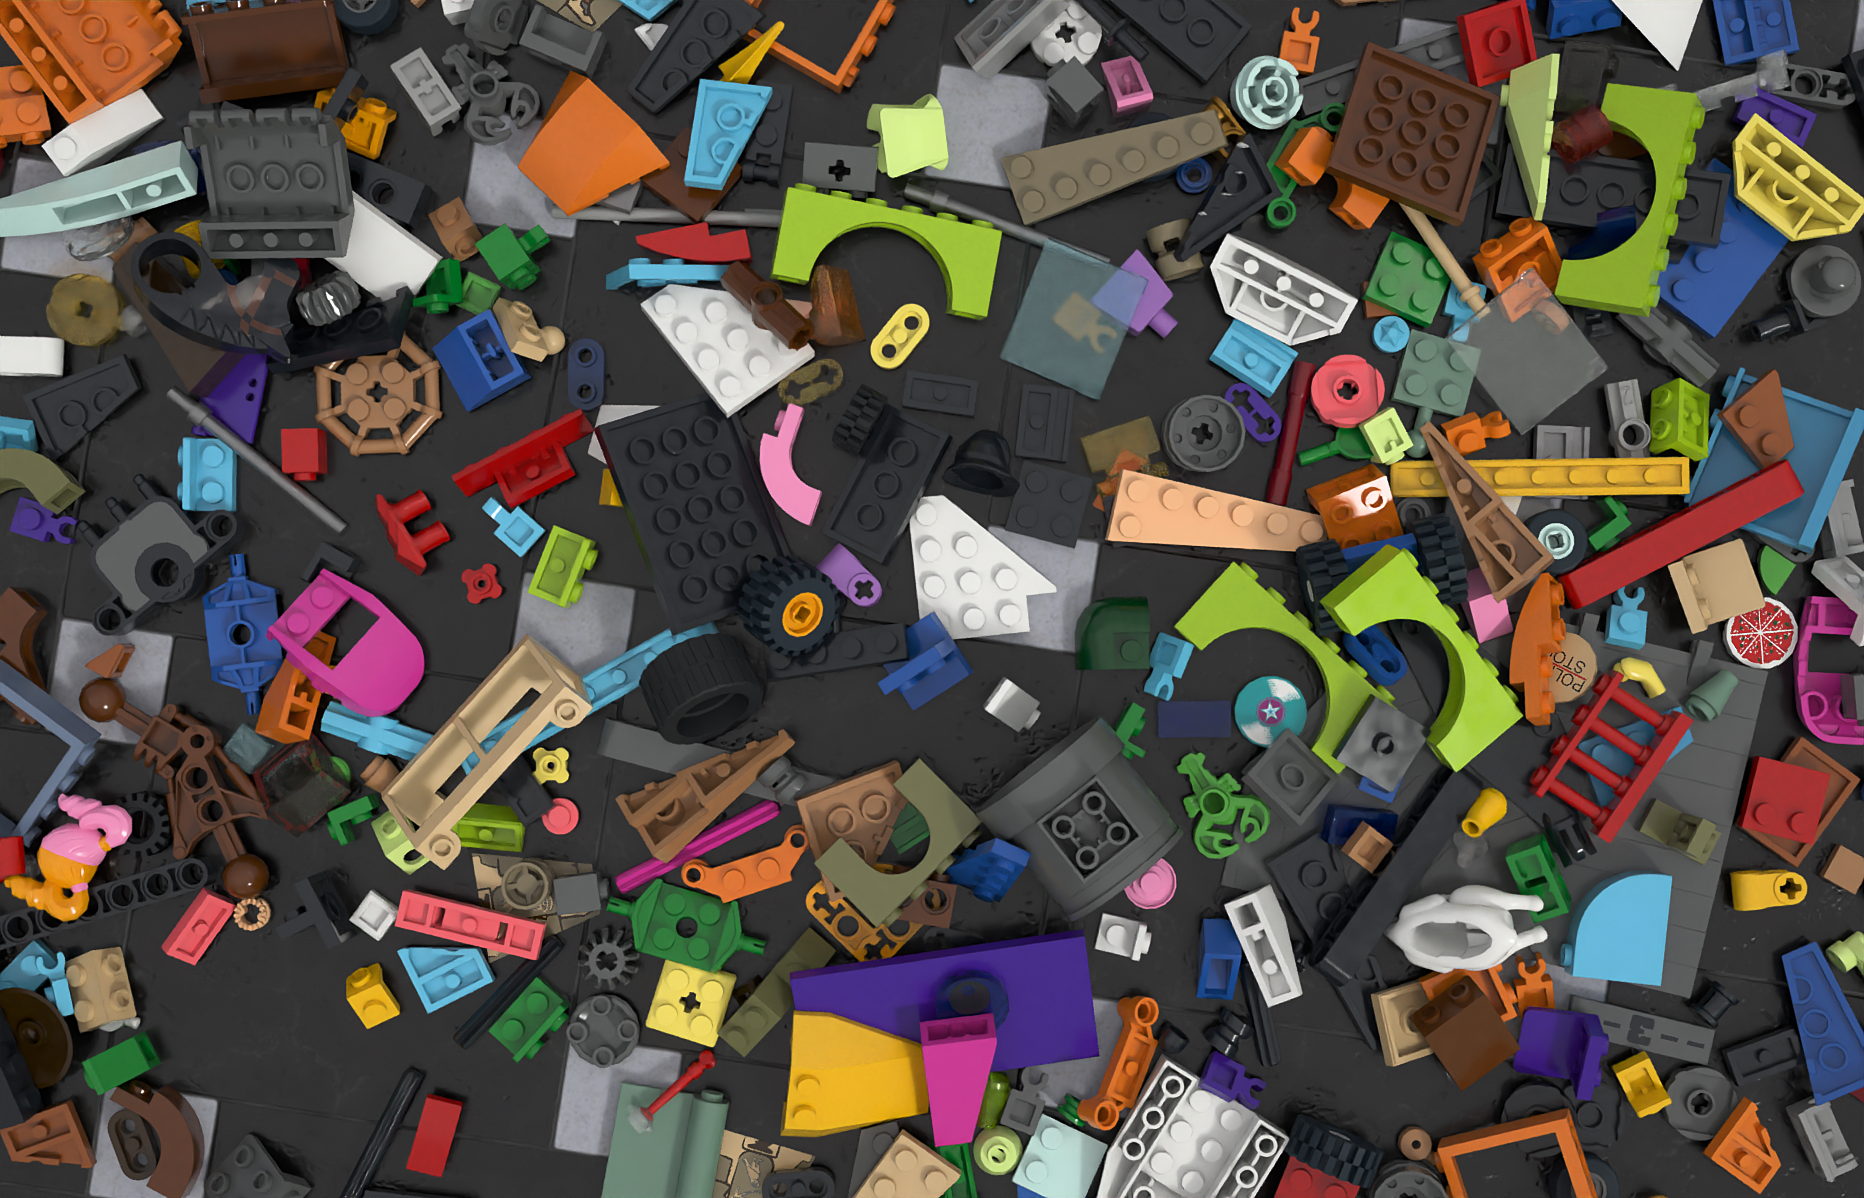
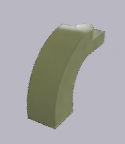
M19 448L0 449V494L14 488H28L43 507L58 515L86 492L72 474L43 455Z

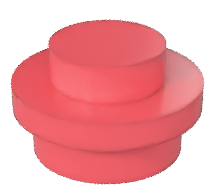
M566 798L554 799L553 801L557 806L542 816L543 823L554 834H566L572 831L578 823V809L572 801Z

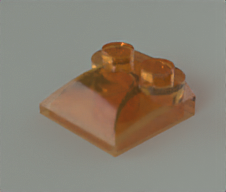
M825 264L817 266L811 283L812 309L809 312V318H807L814 327V333L810 338L816 339L821 345L833 347L866 340L849 271Z

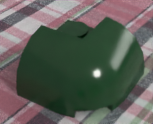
M1146 596L1108 597L1094 601L1083 610L1075 628V670L1150 669V616Z

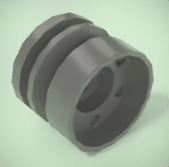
M1205 394L1180 400L1171 407L1162 421L1160 439L1163 451L1174 464L1184 470L1211 472L1225 468L1237 458L1244 446L1246 430L1241 414L1232 403L1220 396ZM1203 425L1202 431L1207 434V438L1196 443V436L1192 434V429L1200 428Z
M1407 1158L1394 1159L1382 1165L1376 1172L1368 1189V1198H1400V1195L1403 1193L1413 1198H1448L1436 1172L1423 1162Z

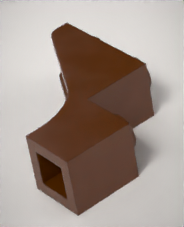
M8 587L0 596V643H7L0 651V659L47 693L34 657L33 638L39 623L49 610L23 587ZM0 694V701L5 700L14 708L12 713L17 719L27 725H30V723L32 725L40 724Z

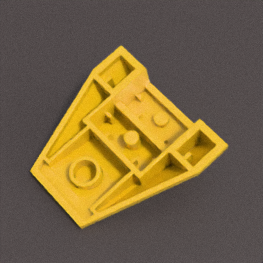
M793 1011L790 1038L791 1062L786 1102H783L780 1136L820 1137L928 1113L929 1096L922 1044L830 1012Z

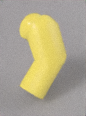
M1627 657L1613 667V670L1624 675L1621 682H1625L1628 679L1639 681L1650 699L1666 691L1654 668L1647 661Z

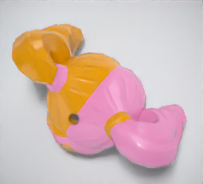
M61 794L58 798L59 807L61 810L66 811L70 817L78 819L79 824L66 823L53 829L43 838L37 852V861L40 871L46 879L44 883L37 881L33 877H24L20 874L10 875L4 879V884L6 887L11 888L12 895L18 899H26L29 907L46 910L51 916L63 922L78 919L88 907V883L94 876L99 864L105 858L107 851L124 844L132 833V818L124 808L118 805L103 806L102 802L96 799H85L83 796L76 794L72 796ZM97 829H103L106 832V836L100 833ZM63 888L71 889L73 896H65Z

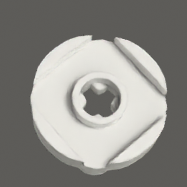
M1066 0L1070 6L1034 38L1030 45L1037 59L1042 63L1045 62L1048 66L1053 67L1061 59H1064L1067 63L1074 56L1085 66L1097 52L1102 36V28L1074 0ZM1067 25L1068 28H1073L1075 31L1071 35V42L1065 43L1063 38L1055 36V33L1060 31V26Z

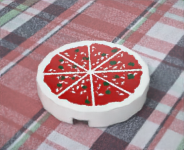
M1764 598L1766 604L1763 608L1725 620L1723 642L1727 652L1739 664L1751 668L1769 669L1783 663L1793 653L1798 641L1797 623L1792 612L1783 603L1771 598Z

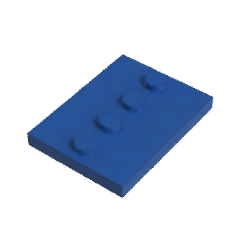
M1716 158L1709 162L1704 171L1731 174L1719 245L1717 249L1691 245L1679 265L1668 264L1664 272L1660 271L1657 285H1660L1659 301L1709 339L1716 337L1789 240L1734 196V173Z

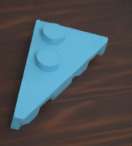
M648 258L628 260V265L605 275L606 290L618 289V287L633 280H637V286L642 288L668 286L669 284L692 285L697 284V280L721 282V277L729 265H685L684 259L663 260V264H651Z

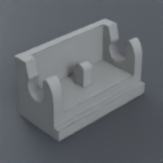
M421 47L390 65L393 79L433 137L442 132V125L447 121L451 120L453 123L458 121L460 118L459 110L462 108Z
M1853 479L1841 482L1820 531L1819 538L1824 558H1836L1864 551V543L1851 492V487L1855 486Z
M1814 1095L1785 1108L1814 1173L1826 1181L1835 1179L1834 1177L1854 1169L1858 1164L1853 1154L1849 1151L1830 1108V1101L1816 1106Z

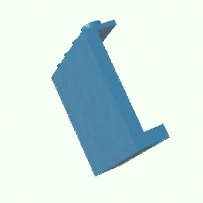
M1741 367L1736 377L1729 375L1721 395L1727 397L1723 409L1758 378L1746 375V369ZM1781 387L1794 448L1780 460H1789L1805 493L1740 528L1811 554L1864 430V410L1855 408L1854 412ZM1719 409L1714 410L1709 422V429L1713 430V433L1708 442V457L1697 462L1693 461L1698 463L1699 466L1694 477L1689 475L1690 494H1679L1685 497L1683 502L1684 508L1760 470L1717 416L1721 411Z

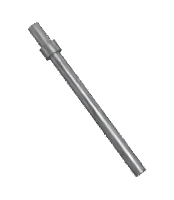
M907 183L903 197L929 206V210L932 212H946L971 222L972 220L990 222L993 224V229L1000 230L1009 236L1104 270L1108 267L1111 258L1108 255L949 198L950 194L935 190V193Z
M173 386L169 390L166 397L188 414V420L197 427L203 426L338 536L344 531L348 525L211 415L213 411L201 401L199 403L195 402L177 386Z

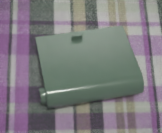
M622 1082L601 1198H712L729 1101L723 1099V1093L714 1090H702L701 1094L680 1091L652 1115L647 1110V1107L666 1089ZM639 1111H645L650 1116V1121L648 1122Z

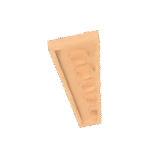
M1122 469L1118 479L1105 540L1296 552L1297 547L1327 540V534L1321 515Z

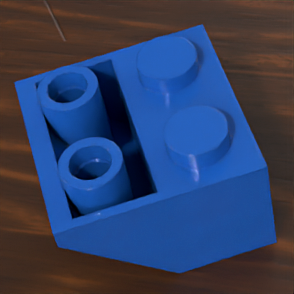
M490 309L457 326L432 348L467 412L531 378L519 354L510 351L496 316Z

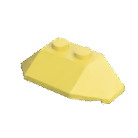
M1758 114L1752 115L1733 140L1734 196L1790 241L1848 233L1863 215L1864 198Z

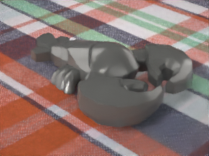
M463 43L460 46L455 44L445 51L446 55L441 60L444 67L454 66L456 68V73L462 83L451 89L455 99L458 100L460 105L470 101V106L464 117V130L470 139L483 146H492L506 141L512 135L510 128L503 131H493L494 128L502 129L506 125L500 119L494 118L495 116H502L506 107V98H512L510 105L512 121L517 119L519 111L524 112L523 117L516 123L517 129L528 126L535 119L540 108L538 92L528 83L520 81L499 82V80L508 75V70H505L495 60L491 61L484 69L480 64H477L467 56L470 50L467 44Z

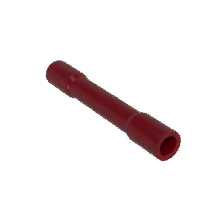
M1294 361L1288 389L1289 398L1275 465L1271 471L1266 503L1283 507L1287 505L1292 481V467L1306 401L1311 391L1315 364Z

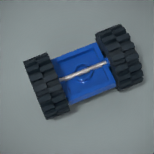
M1446 513L1411 520L1405 525V535L1342 549L1341 551L1335 539L1297 547L1296 562L1298 564L1297 573L1300 578L1299 584L1300 588H1302V597L1306 604V611L1308 617L1310 616V622L1313 624L1312 627H1314L1315 633L1321 636L1342 631L1320 603V600L1387 544L1400 550L1406 548L1415 557L1419 564L1415 567L1421 577H1428L1437 587L1439 593L1435 596L1442 605L1445 603L1449 606L1466 602V598H1468L1467 589H1469L1466 576H1468L1467 568L1464 566L1465 558L1460 549L1461 543L1459 538L1456 537V529L1452 525L1450 517H1447Z

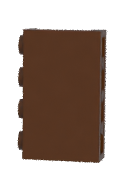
M226 0V4L212 6L211 1H201L190 4V9H187L181 16L182 24H188L203 82L199 89L202 104L337 87L346 71L350 69L340 22L336 15L335 0Z

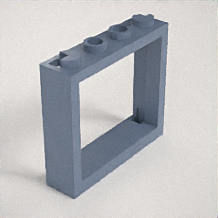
M0 659V694L71 746L18 825L0 813V837L23 836L24 845L30 847L34 839L42 833V830L39 828L42 821L50 819L58 810L57 799L61 793H67L79 779V776L76 774L81 765L85 766L94 757L96 750L94 745L102 734Z

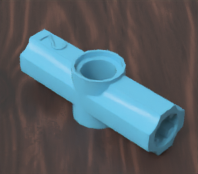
M330 701L321 721V731L357 742V746L382 755L392 754L411 761L434 736L433 734L399 723L400 720L389 715L369 717L357 714L341 705V702Z

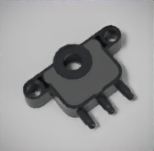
M143 474L136 475L133 478V482L147 499L132 513H129L115 497L107 499L105 505L119 523L103 537L87 520H83L77 525L82 536L92 547L90 554L91 566L113 593L94 611L92 621L95 629L100 634L106 636L126 635L162 606V603H180L195 597L204 583V565H212L245 536L247 523L244 517L237 512L221 509L211 512L200 521L192 511L183 510L182 503H179L178 499L162 496ZM228 517L232 521V531L228 535L223 536L219 525L224 518ZM173 560L179 568V576L173 585L168 586L162 579L161 572L163 566L168 561ZM114 610L119 613L121 619L116 629H113L109 624V616Z

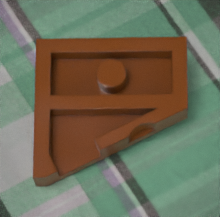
M1775 369L1765 372L1717 414L1760 470L1779 461L1794 448L1780 379Z

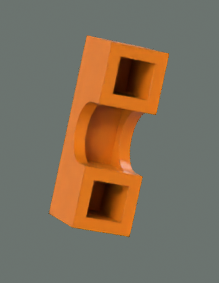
M1318 126L1301 128L1275 162V165L1300 186L1315 185L1324 173L1333 142H1331L1333 137L1326 130ZM1334 176L1337 181L1338 192L1329 209L1354 230L1370 229L1390 199Z

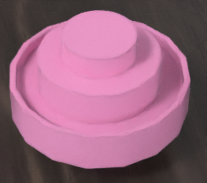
M1161 858L1143 875L1127 886L1124 891L1135 905L1145 909H1156L1165 905L1173 897L1176 889V875L1172 866Z

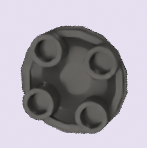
M600 994L588 997L576 1007L570 1017L566 1035L580 1058L599 1068H607L611 1065L619 1064L631 1055L638 1043L640 1027L636 1013L627 1002L617 996Z

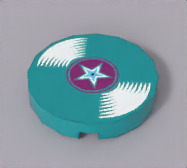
M1277 676L1260 677L1248 683L1239 693L1235 704V721L1242 735L1252 744L1266 749L1287 727L1298 737L1303 731L1307 719L1306 701L1301 691L1289 680Z

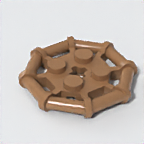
M406 331L404 332L399 349L388 351L387 355L382 356L365 355L358 357V360L348 367L344 375L333 372L344 360L314 367L313 372L316 373L317 415L314 416L317 424H323L350 450V454L359 457L360 454L401 453L405 455L410 452L409 448L437 418L441 419L443 412L440 411L438 370L441 369L438 360L434 361L406 335ZM400 349L420 368L410 372L397 360ZM423 377L425 405L416 402V380ZM331 379L341 382V405L334 408L331 405ZM380 382L381 387L388 390V394L383 395L381 402L377 403L375 398L370 396L369 393L370 389H373L375 384ZM413 410L422 412L412 425L402 433L399 425L403 422L404 417ZM347 413L360 425L358 434H353L336 417ZM371 429H390L393 434V438L367 439Z

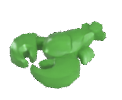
M1192 752L1181 759V764L1177 766L1178 773L1189 774L1195 793L1183 800L1188 816L1193 818L1200 810L1202 812L1194 828L1193 842L1198 851L1206 857L1222 859L1234 854L1240 848V844L1223 845L1222 839L1232 840L1234 836L1230 832L1212 828L1213 824H1233L1237 818L1238 809H1243L1240 823L1241 833L1247 831L1249 823L1254 824L1253 831L1245 838V841L1250 843L1259 839L1267 831L1270 824V809L1260 797L1254 794H1233L1232 791L1241 789L1237 781L1229 773L1217 779L1215 775H1212L1203 766L1206 755L1203 752L1197 755Z

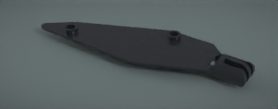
M1411 619L1387 620L1436 718H1438L1445 704L1450 682L1449 662L1441 641L1424 622ZM1407 622H1412L1416 625L1417 632L1415 635L1407 633L1405 628ZM1479 645L1476 652L1482 659L1486 658L1497 669L1499 675L1496 679L1501 686L1506 685L1517 696L1519 702L1515 705L1523 714V717L1467 764L1545 829L1564 868L1572 865L1569 853L1579 862L1585 859L1583 847L1589 855L1597 853V850L1577 813L1578 810L1548 790L1542 798L1529 792V789L1533 784L1529 780L1537 767L1541 764L1545 766L1552 757L1553 753L1550 752V749L1555 740L1561 734L1566 735L1567 732L1556 710L1554 713H1550L1551 725L1535 726L1527 720L1525 692H1519L1510 684V670ZM1567 760L1556 778L1582 794L1587 771Z

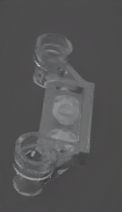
M1780 50L1756 58L1759 69L1757 73L1692 93L1697 94L1702 107H1705V112L1721 107V99L1734 96L1735 101L1739 102L1758 96L1757 88L1767 86L1768 92H1773L1789 87L1791 84L1786 69V64H1789L1786 50ZM1677 83L1657 88L1678 91Z

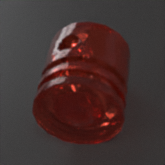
M1589 104L1554 125L1551 140L1562 159L1573 165L1587 155L1612 142L1613 131L1605 114L1597 106Z

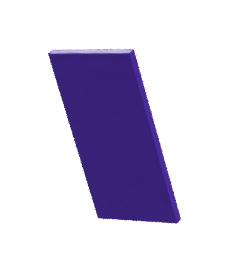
M1083 929L790 972V983L796 1011L830 1012L920 1044L922 1042L919 1022L993 1013L997 1045L990 1072L1100 1056ZM974 981L986 986L990 992L988 1005L984 1010L976 1014L966 1015L955 1011L949 1002L951 991L958 984ZM966 985L962 988L961 993L964 996H971L975 993V988L972 985Z

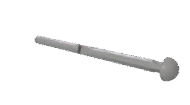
M552 205V218L695 224L673 207H634L631 214L628 215L605 206L591 205L568 217L557 205ZM744 209V212L712 210L702 223L707 222L708 225L778 227L781 210Z

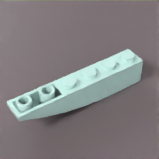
M180 140L1 198L0 237L35 235L96 225L196 195L198 167Z

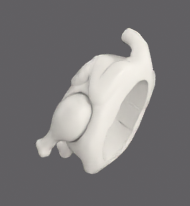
M1483 885L1462 886L1454 890L1450 895L1432 894L1402 907L1399 919L1394 917L1384 932L1386 937L1404 951L1409 962L1444 974L1453 969L1481 971L1492 968L1505 961L1516 951L1534 943L1544 942L1548 936L1546 930L1540 925L1517 934L1514 929L1512 916L1508 911L1511 909L1541 911L1544 903L1539 896L1510 894Z

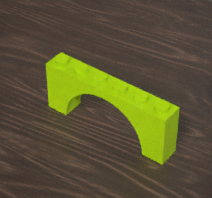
M1607 84L1599 119L1605 129L1633 138L1649 152L1656 172L1655 197L1650 212L1641 227L1621 246L1604 255L1590 259H1563L1554 294L1562 304L1649 317L1651 307L1657 306L1660 297V285H1657L1660 271L1664 272L1669 261V250L1666 249L1669 235L1674 236L1678 225V214H1675L1678 200H1683L1686 194L1687 178H1684L1687 164L1691 165L1695 158L1696 143L1693 142L1695 130L1701 129L1705 117V107H1702L1696 93Z
M795 183L794 188L788 187L786 189L769 278L805 285L809 281L811 270L818 255L835 238L859 228H889L915 239L934 258L940 268L946 286L947 314L977 320L987 317L1002 231L993 229L992 223L981 220H972V224L958 222V216L948 213H937L936 217L923 215V209L907 205H903L901 210L887 207L888 202L875 198H866V203L851 200V194L841 191H831L830 195L816 193V187L801 183Z
M1387 544L1322 598L1320 603L1339 628L1354 637L1372 625L1393 619H1411L1424 622L1438 636L1448 658L1450 682L1445 704L1438 718L1429 728L1431 733L1425 742L1442 764L1457 773L1523 717V714L1515 705L1519 700L1506 685L1501 686L1496 677L1499 675V672L1494 665L1486 658L1482 659L1476 652L1479 648L1476 640L1468 632H1462L1457 626L1456 622L1459 621L1456 613L1447 604L1444 603L1442 605L1435 596L1439 591L1428 577H1421L1415 567L1419 564L1415 557L1406 548L1400 550Z
M1233 561L1173 628L1199 651H1202L1209 643L1226 633L1247 628L1272 630L1291 638L1301 645L1317 664L1326 689L1324 721L1319 734L1309 749L1335 774H1339L1346 765L1331 755L1369 695L1372 694L1397 709L1392 704L1395 698L1381 685L1378 684L1376 688L1370 685L1364 679L1368 675L1367 672L1356 662L1351 660L1347 664L1340 658L1337 653L1341 649L1327 636L1324 635L1319 639L1310 631L1313 624L1299 611H1296L1294 615L1291 614L1283 606L1286 600L1275 589L1269 587L1265 590L1255 581L1259 577L1258 574L1247 564L1242 562L1238 566Z

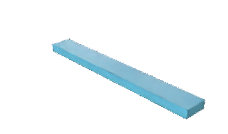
M711 622L672 636L670 628L584 675L582 679L593 705V709L586 716L640 687V676L647 668V665L660 653L671 648V646L703 634L720 633L715 623ZM529 707L497 724L484 738L480 745L486 754ZM550 721L522 752L565 728L558 727ZM473 751L462 762L461 766L466 775L480 762V759Z

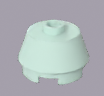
M1260 56L1249 61L1236 76L1230 89V100L1236 114L1261 129H1275L1287 123L1296 115L1303 100V94L1299 95V84L1296 76L1299 75L1297 70L1286 60L1273 56Z

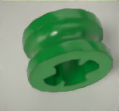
M1066 1093L1064 1096L1066 1099L1065 1103L1062 1105L1058 1104L1056 1109L1067 1119L1083 1127L1085 1122L1077 1114V1108L1081 1101L1073 1095Z

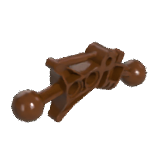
M97 677L90 680L81 689L79 696V705L83 714L88 719L97 723H108L115 720L141 736L134 751V760L137 762L146 756L145 767L150 768L156 764L155 773L161 775L167 781L168 794H166L174 841L173 856L178 860L189 858L198 841L213 831L227 862L223 870L222 879L224 887L229 894L237 899L248 900L256 898L263 893L269 881L268 867L261 858L254 854H247L233 822L249 816L265 820L273 819L277 815V809L269 804L237 762L233 763L221 749L222 737L219 731L212 726L203 724L189 714L183 715L176 704H167L159 715H155L152 718L126 702L125 691L116 680L105 677ZM201 736H203L205 740L204 745L202 747L199 745V738ZM184 753L188 754L185 762L177 772L173 764ZM213 755H216L226 767L224 771L242 793L226 786ZM198 768L204 769L208 776L207 783L202 788L197 787L193 782V774ZM213 801L219 802L223 808V814L217 821L211 819L208 814V807Z

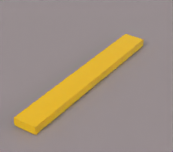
M1689 457L1466 460L1499 497L1690 494ZM1397 461L1390 464V491L1392 498L1449 497L1434 461Z

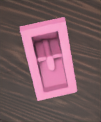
M1132 56L1101 63L1114 118L1149 110L1153 101V92L1140 63Z
M1480 567L1468 571V576H1466L1469 589H1467L1468 598L1461 605L1478 645L1512 633L1513 627L1506 599L1500 603L1495 601Z

